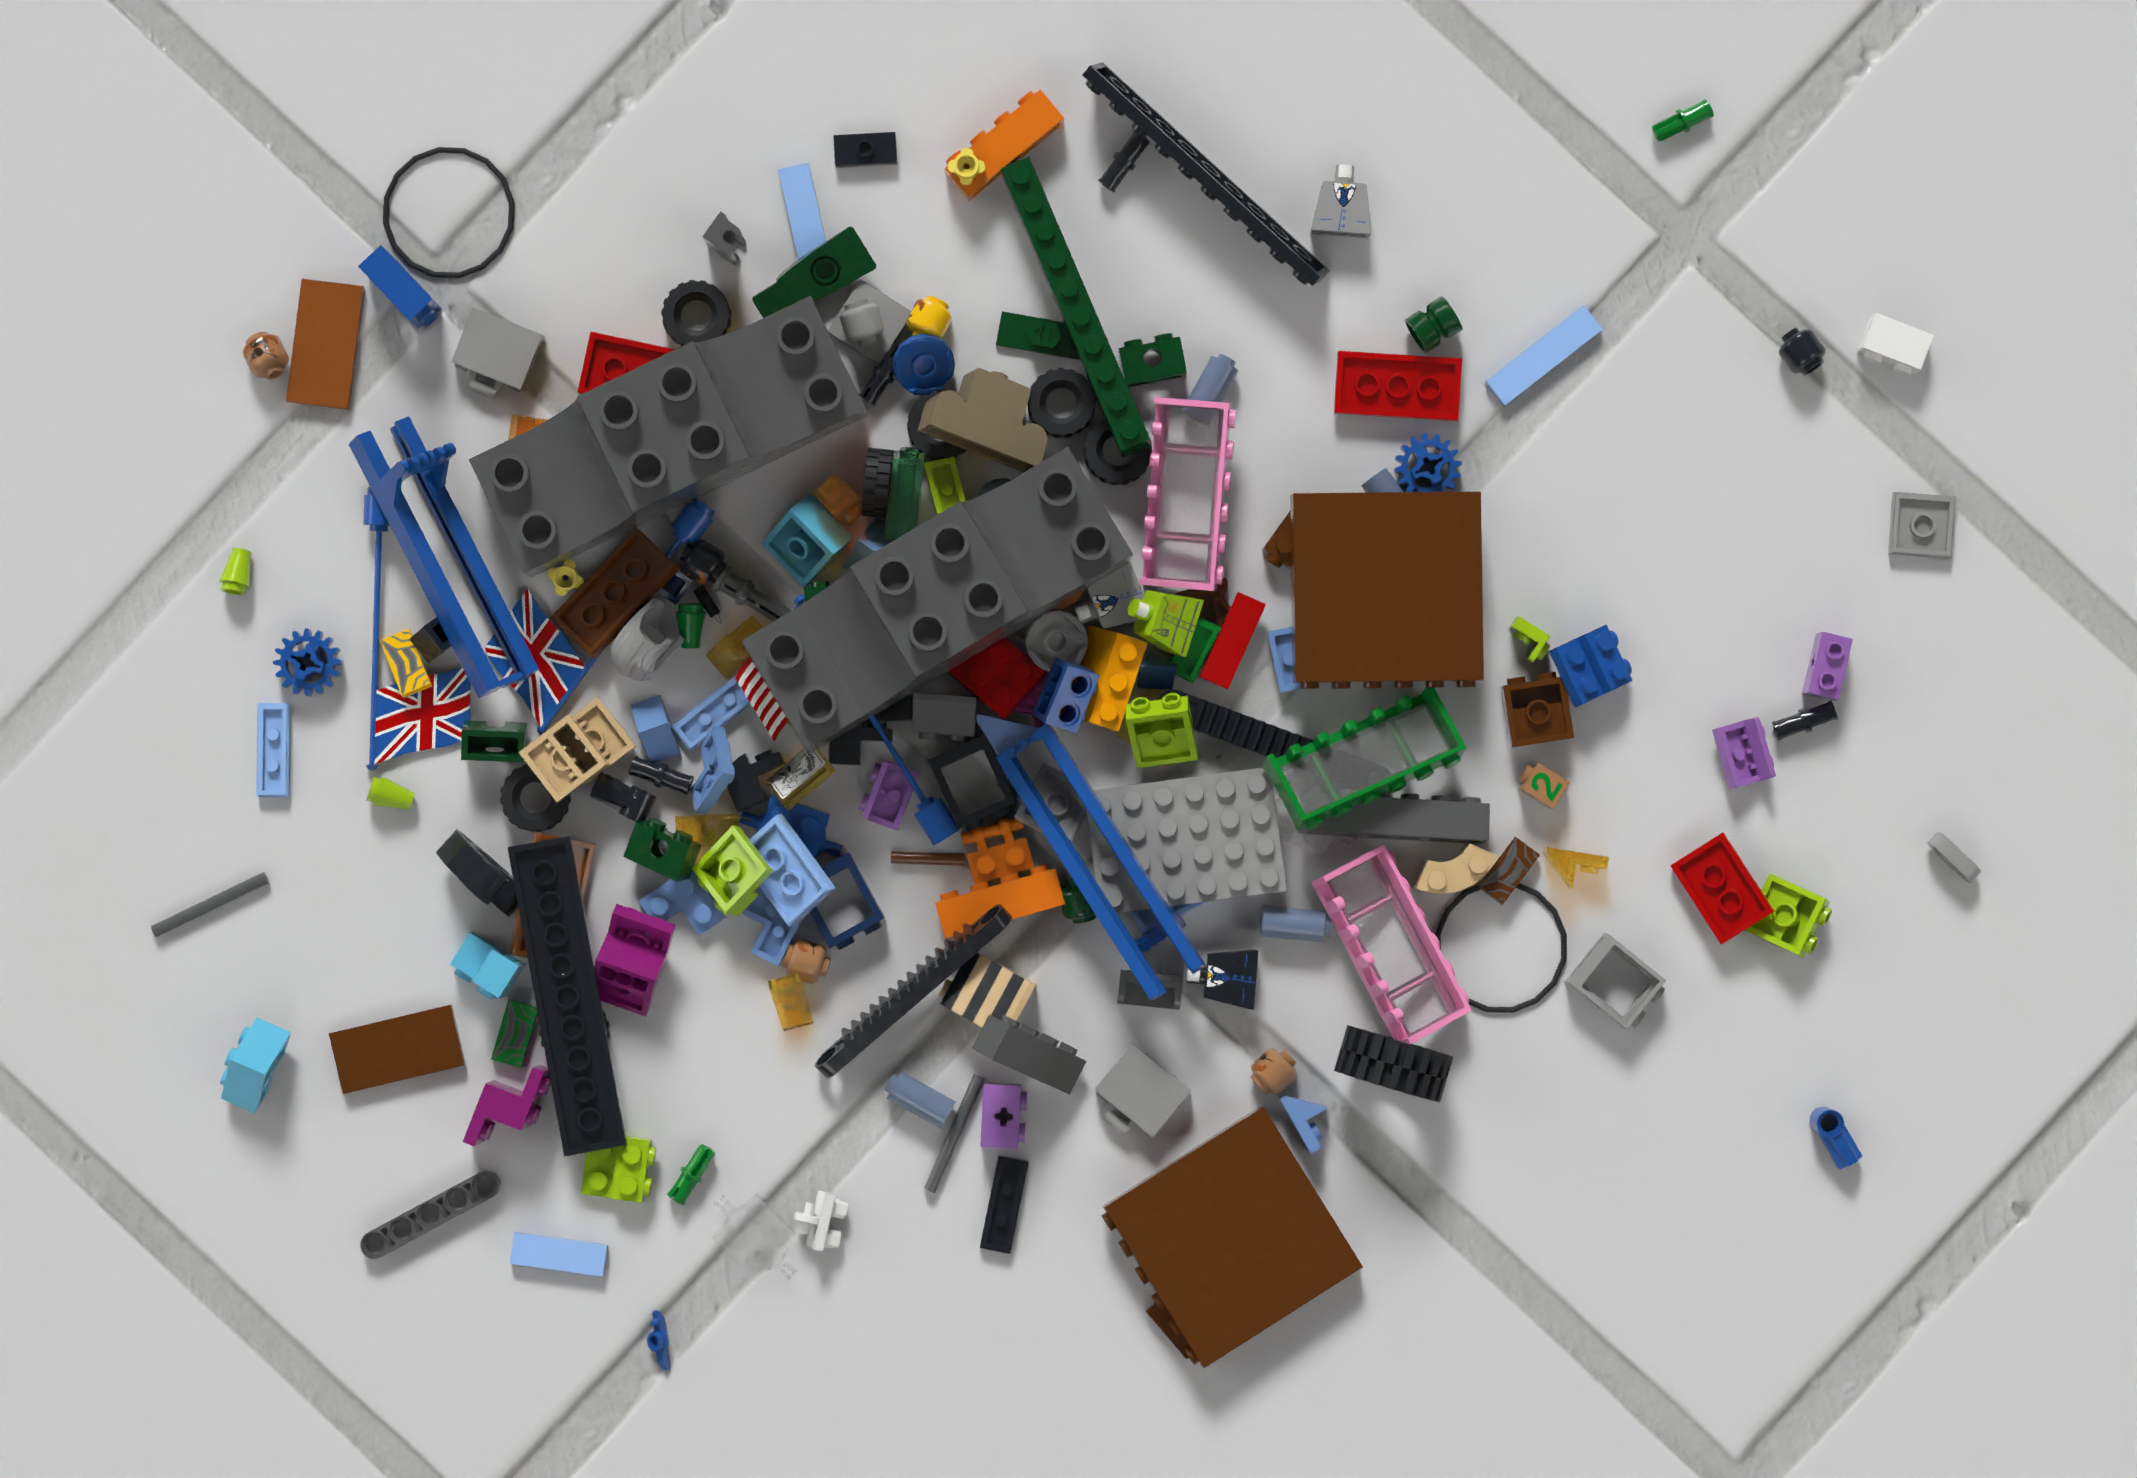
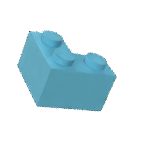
M469 932L450 963L451 966L456 968L455 975L469 983L473 979L472 982L478 985L476 991L491 1000L493 998L497 999V997H507L527 965L474 932Z
M256 1018L250 1028L245 1027L238 1040L240 1045L237 1049L231 1048L226 1057L224 1065L228 1067L220 1080V1084L224 1086L221 1099L256 1113L269 1091L273 1072L286 1053L291 1032L260 1018Z

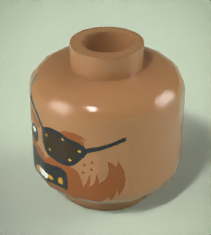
M258 332L250 336L246 340V345L242 352L251 373L255 377L267 378L268 380L281 376L284 372L283 369L289 362V357L280 338L267 332Z
M799 939L795 944H789L783 967L787 968V975L790 978L814 984L819 976L826 977L831 959L825 958V946L805 939Z
M1270 1048L1251 1065L1253 1074L1250 1077L1266 1095L1270 1092L1278 1095L1296 1079L1297 1074L1293 1069L1296 1061L1285 1050L1279 1053L1277 1050Z

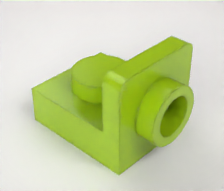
M1515 617L1509 627L1515 631L1513 636L1526 645H1529L1530 642L1535 643L1526 660L1530 663L1534 662L1536 658L1541 661L1551 646L1547 643L1550 635L1522 617Z

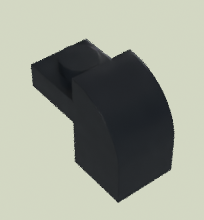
M868 722V728H863L861 723L829 742V764L861 766L862 741H884V739L872 722ZM879 722L887 739L893 742V729L887 728L886 722Z
M772 749L764 751L755 756L757 761L755 763H751L748 755L744 753L733 762L735 776L733 781L727 785L737 812H742L768 800L758 776L786 764L781 752L778 751L773 754Z

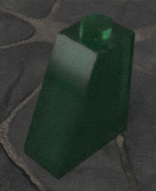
M902 447L900 451L894 450L884 539L896 540L920 525L925 453H918L919 450L916 448Z

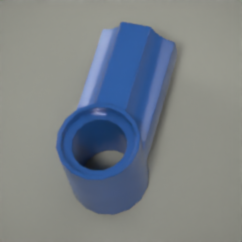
M1819 1107L1812 1112L1810 1116L1811 1128L1818 1134L1839 1170L1851 1166L1863 1157L1844 1124L1843 1116L1839 1112L1828 1107ZM1831 1114L1833 1124L1829 1129L1823 1130L1821 1120L1825 1115Z

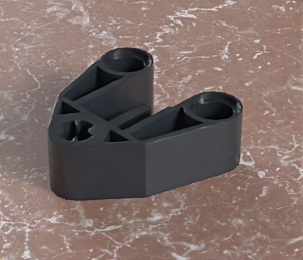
M456 829L436 851V854L478 899L486 905L492 902L501 912L510 917L518 908L513 876L465 834Z

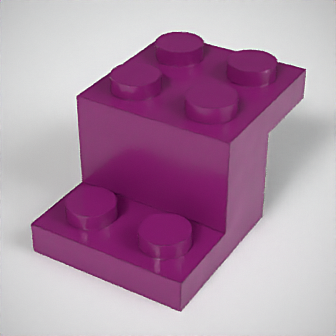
M616 904L608 933L594 965L601 1001L645 1017L647 1016L651 1007L654 990L667 962L675 924L638 912L633 908Z
M543 1065L532 1067L523 1091L495 1080L485 1083L463 1143L477 1146L485 1142L486 1139L489 1140L496 1125V1122L491 1120L520 1131L532 1126V1124H536L542 1107L538 1106L541 1096L543 1097L548 1094L551 1087L548 1067Z

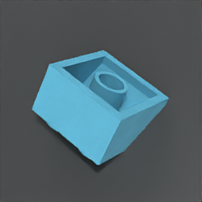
M810 493L785 514L761 544L805 588L840 555L853 540V537Z

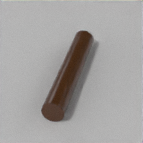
M891 851V864L964 866L965 853Z

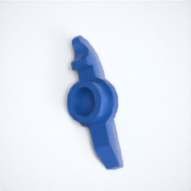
M654 1310L652 1312L653 1320L650 1322L651 1326H654V1331L648 1335L647 1344L652 1351H656L657 1362L661 1369L670 1370L669 1339L665 1318L661 1312Z

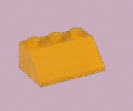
M1088 625L1086 630L1088 639L1087 650L1079 665L1085 666L1098 674L1099 679L1097 690L1091 696L1086 708L1084 722L1118 733L1148 642ZM1078 677L1075 678L1074 685L1076 684ZM1064 706L1060 710L1059 714L1064 713V711L1066 710V706Z

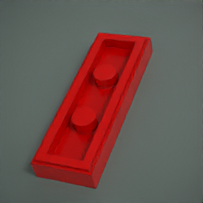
M1237 592L1199 676L1200 678L1228 690L1264 611L1265 603Z

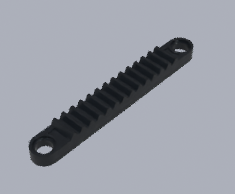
M1167 690L1157 699L1161 700L1169 693H1177L1180 697L1188 696L1194 731L1265 757L1273 753L1275 758L1285 755L1288 748L1294 744L1299 743L1303 747L1314 741L1179 690ZM1338 749L1319 756L1333 782L1354 790H1360L1369 786L1368 777L1372 772H1380L1384 778L1391 776L1387 768ZM1309 761L1294 767L1316 775Z
M997 904L972 925L964 923L963 933L955 931L953 933L954 941L945 939L944 949L936 947L934 949L935 957L928 955L925 957L926 965L916 964L917 972L912 973L908 971L906 973L907 981L899 979L897 981V990L893 988L888 989L889 997L879 996L878 1006L871 1003L869 1005V1014L865 1012L860 1013L861 1021L852 1020L851 1029L843 1027L841 1029L842 1037L818 1058L815 1067L825 1078H830L838 1073L1003 931L1010 923L1012 915L1001 904Z

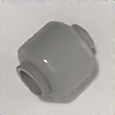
M868 299L845 305V311L840 314V321L846 339L849 342L858 341L860 347L877 342L876 335L881 334L884 330L877 304L869 303Z

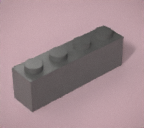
M988 1015L972 1049L993 1061L1070 1095L1087 1062L1076 1056L1078 1049L1062 1041L1057 1046L1059 1041L1045 1033H1042L1039 1038V1031L1025 1024L1020 1029L1018 1028L1020 1023L1006 1015H1003L1001 1020Z

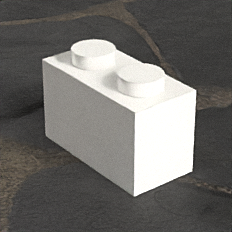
M1875 313L1870 316L1857 351L1863 353V358L1870 362L1881 364L1884 361L1893 365L1892 369L1898 373L1910 375L1912 372L1915 374L1923 366L1934 335Z

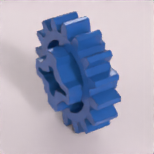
M1427 433L1422 434L1420 442L1414 436L1411 437V447L1404 444L1400 447L1404 456L1396 455L1395 461L1401 463V466L1394 469V473L1402 474V478L1397 482L1398 485L1406 483L1408 487L1405 492H1412L1413 490L1415 492H1445V487L1453 490L1456 486L1451 480L1461 477V474L1456 472L1455 468L1460 467L1462 461H1454L1453 457L1459 451L1457 449L1449 451L1450 440L1441 444L1439 442V434H1436L1432 440H1429ZM1424 447L1435 448L1441 453L1438 455L1428 453ZM1413 453L1416 462L1414 468L1408 471V459ZM1423 460H1426L1427 463L1440 461L1432 469V475L1428 471L1416 474L1423 466ZM1448 463V474L1445 480L1442 481L1440 471L1442 466ZM1418 479L1426 481L1431 488L1419 486L1414 481Z
M308 628L304 629L303 636L298 631H293V640L283 638L282 642L285 648L275 649V652L281 655L279 660L273 661L274 665L281 667V670L275 675L278 678H286L282 684L284 688L294 685V694L298 695L302 689H304L305 696L308 697L312 696L313 689L318 694H323V685L333 687L334 683L331 677H340L341 675L340 672L335 670L337 665L343 664L342 660L335 659V655L341 650L338 647H330L334 641L333 638L328 637L323 641L322 631L318 630L314 636H312L311 629ZM309 642L304 649L297 652L293 651L297 645ZM322 648L327 654L328 664L324 663L321 657ZM296 657H310V660L313 661L314 664L319 665L320 668H306V665L303 664L302 661L297 660ZM288 661L292 662L295 668L294 677L290 673ZM318 673L323 674L319 680L307 683L310 681L311 676Z

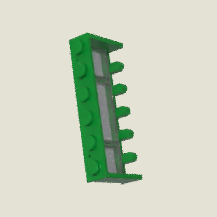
M1425 687L1421 695L1411 699L1408 695L1403 696L1397 700L1395 706L1384 711L1381 707H1378L1370 712L1368 718L1357 723L1354 719L1345 722L1341 729L1335 733L1328 735L1324 731L1318 734L1310 744L1303 747L1299 743L1294 744L1288 748L1283 756L1275 758L1272 753L1267 756L1262 768L1272 780L1296 826V831L1305 827L1308 830H1312L1325 822V818L1332 815L1335 818L1342 817L1349 813L1354 805L1362 803L1363 806L1371 804L1383 792L1389 790L1390 793H1395L1403 789L1407 785L1406 782L1416 778L1417 781H1422L1434 774L1433 770L1444 766L1445 769L1457 765L1461 761V756L1467 747L1435 688Z

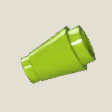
M233 548L219 580L221 591L232 595L244 596L246 589H250V551L242 548Z
M383 776L381 779L373 777L366 800L373 802V806L410 810L415 792H411Z

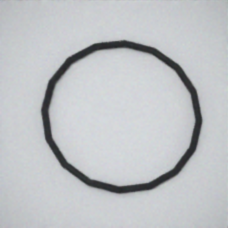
M437 147L413 156L394 174L384 196L383 225L391 247L409 267L431 277L461 278L483 270L503 252L514 228L515 201L506 177L489 159L466 148ZM438 153L465 154L485 163L501 181L509 202L508 228L498 249L480 265L461 272H434L414 263L396 244L389 225V200L399 177L417 161Z
M1521 883L1516 888L1536 896L1553 914L1561 934V960L1552 981L1531 1000L1513 1007H1488L1469 999V1005L1485 1012L1514 1013L1538 1003L1557 984L1567 961V934L1558 911L1539 891ZM1478 885L1464 890L1445 908L1435 932L1440 942V951L1441 932L1450 912L1467 895L1481 890L1477 887Z

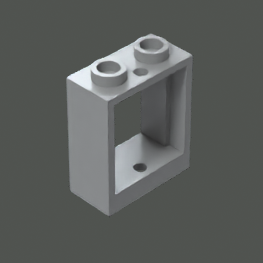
M1603 933L1565 982L1622 1028L1628 1029L1630 1025L1635 1028L1646 1015L1643 1009L1650 1001L1655 1003L1665 991L1662 985L1666 980L1611 935ZM1611 949L1651 980L1623 1016L1583 985Z

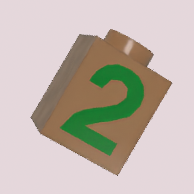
M1538 762L1533 767L1526 766L1518 779L1522 783L1518 790L1547 808L1554 809L1570 782Z

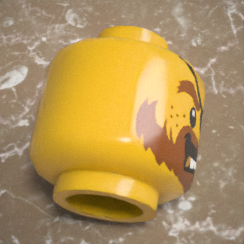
M927 296L926 299H918L906 320V325L912 332L911 337L919 334H929L942 339L952 320L951 313L948 310L949 306L944 301L933 296Z

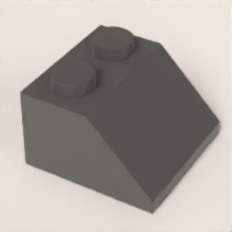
M913 693L912 732L919 733L918 739L937 740V734L950 735L949 741L968 742V736L975 737L977 698Z

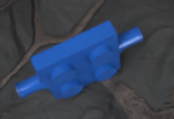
M773 794L770 796L767 808L761 817L744 810L741 814L742 817L739 823L756 828V833L776 815L783 814L815 860L822 851L838 858L840 857L843 845L826 840V828L831 814L785 798L782 799Z

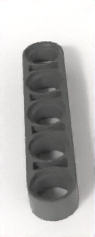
M485 1170L369 1231L361 1239L360 1248L362 1253L370 1259L380 1258L487 1201L499 1192L501 1186L499 1177L492 1171ZM482 1176H488L494 1181V1189L489 1194H483L478 1190L477 1182ZM454 1191H461L466 1195L467 1203L461 1209L454 1208L450 1204V1196ZM426 1206L437 1208L439 1218L435 1223H427L423 1219L422 1211ZM398 1221H406L411 1225L412 1230L409 1237L400 1238L395 1234L394 1229ZM373 1235L381 1237L384 1242V1248L379 1253H373L367 1247V1241Z

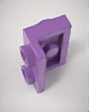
M1759 717L1712 730L1729 790L1776 776L1774 761L1770 755L1765 739V730L1761 725Z
M883 759L882 765L876 763L870 777V781L875 782L871 794L864 793L859 810L863 811L862 818L898 831L913 789L898 764ZM908 769L914 780L917 782L920 773Z

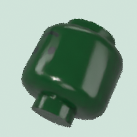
M1072 877L1066 879L1067 884L1061 887L1065 904L1061 905L1064 917L1072 919V922L1075 924L1096 919L1097 916Z

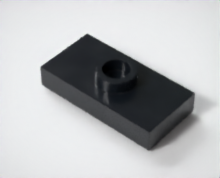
M895 132L833 135L835 168L897 164Z

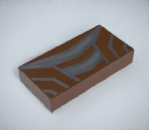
M1515 836L1477 887L1503 905L1539 858L1540 854Z

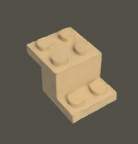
M596 697L576 714L565 716L522 749L519 754L555 801L560 802L580 785L590 783L601 772L603 773L637 746L602 700Z

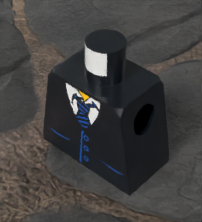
M1259 950L1207 953L1206 966L1192 974L1187 967L1186 983L1204 985V998L1254 1010Z

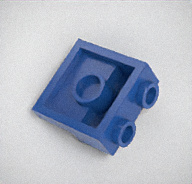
M1607 624L1549 651L1575 708L1633 681L1630 676L1632 667L1628 660L1622 658L1617 648L1619 643L1618 637L1615 632L1609 630Z

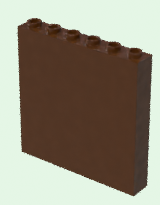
M1481 491L1293 493L1290 495L1293 683H1300V689H1319V683H1332V689L1351 688V683L1363 682V688H1382V682H1394V688H1413V682H1425L1426 688L1444 687V681H1457V687H1476L1475 681L1484 680Z
M1262 1106L1102 1206L1106 1212L1101 1215L1110 1231L1117 1229L1122 1237L1118 1244L1127 1258L1133 1255L1139 1266L1135 1268L1137 1275L1144 1285L1150 1282L1156 1292L1151 1295L1160 1311L1166 1309L1172 1320L1168 1324L1177 1338L1183 1336L1189 1345L1184 1349L1194 1365L1200 1363L1203 1368H1206L1363 1268Z

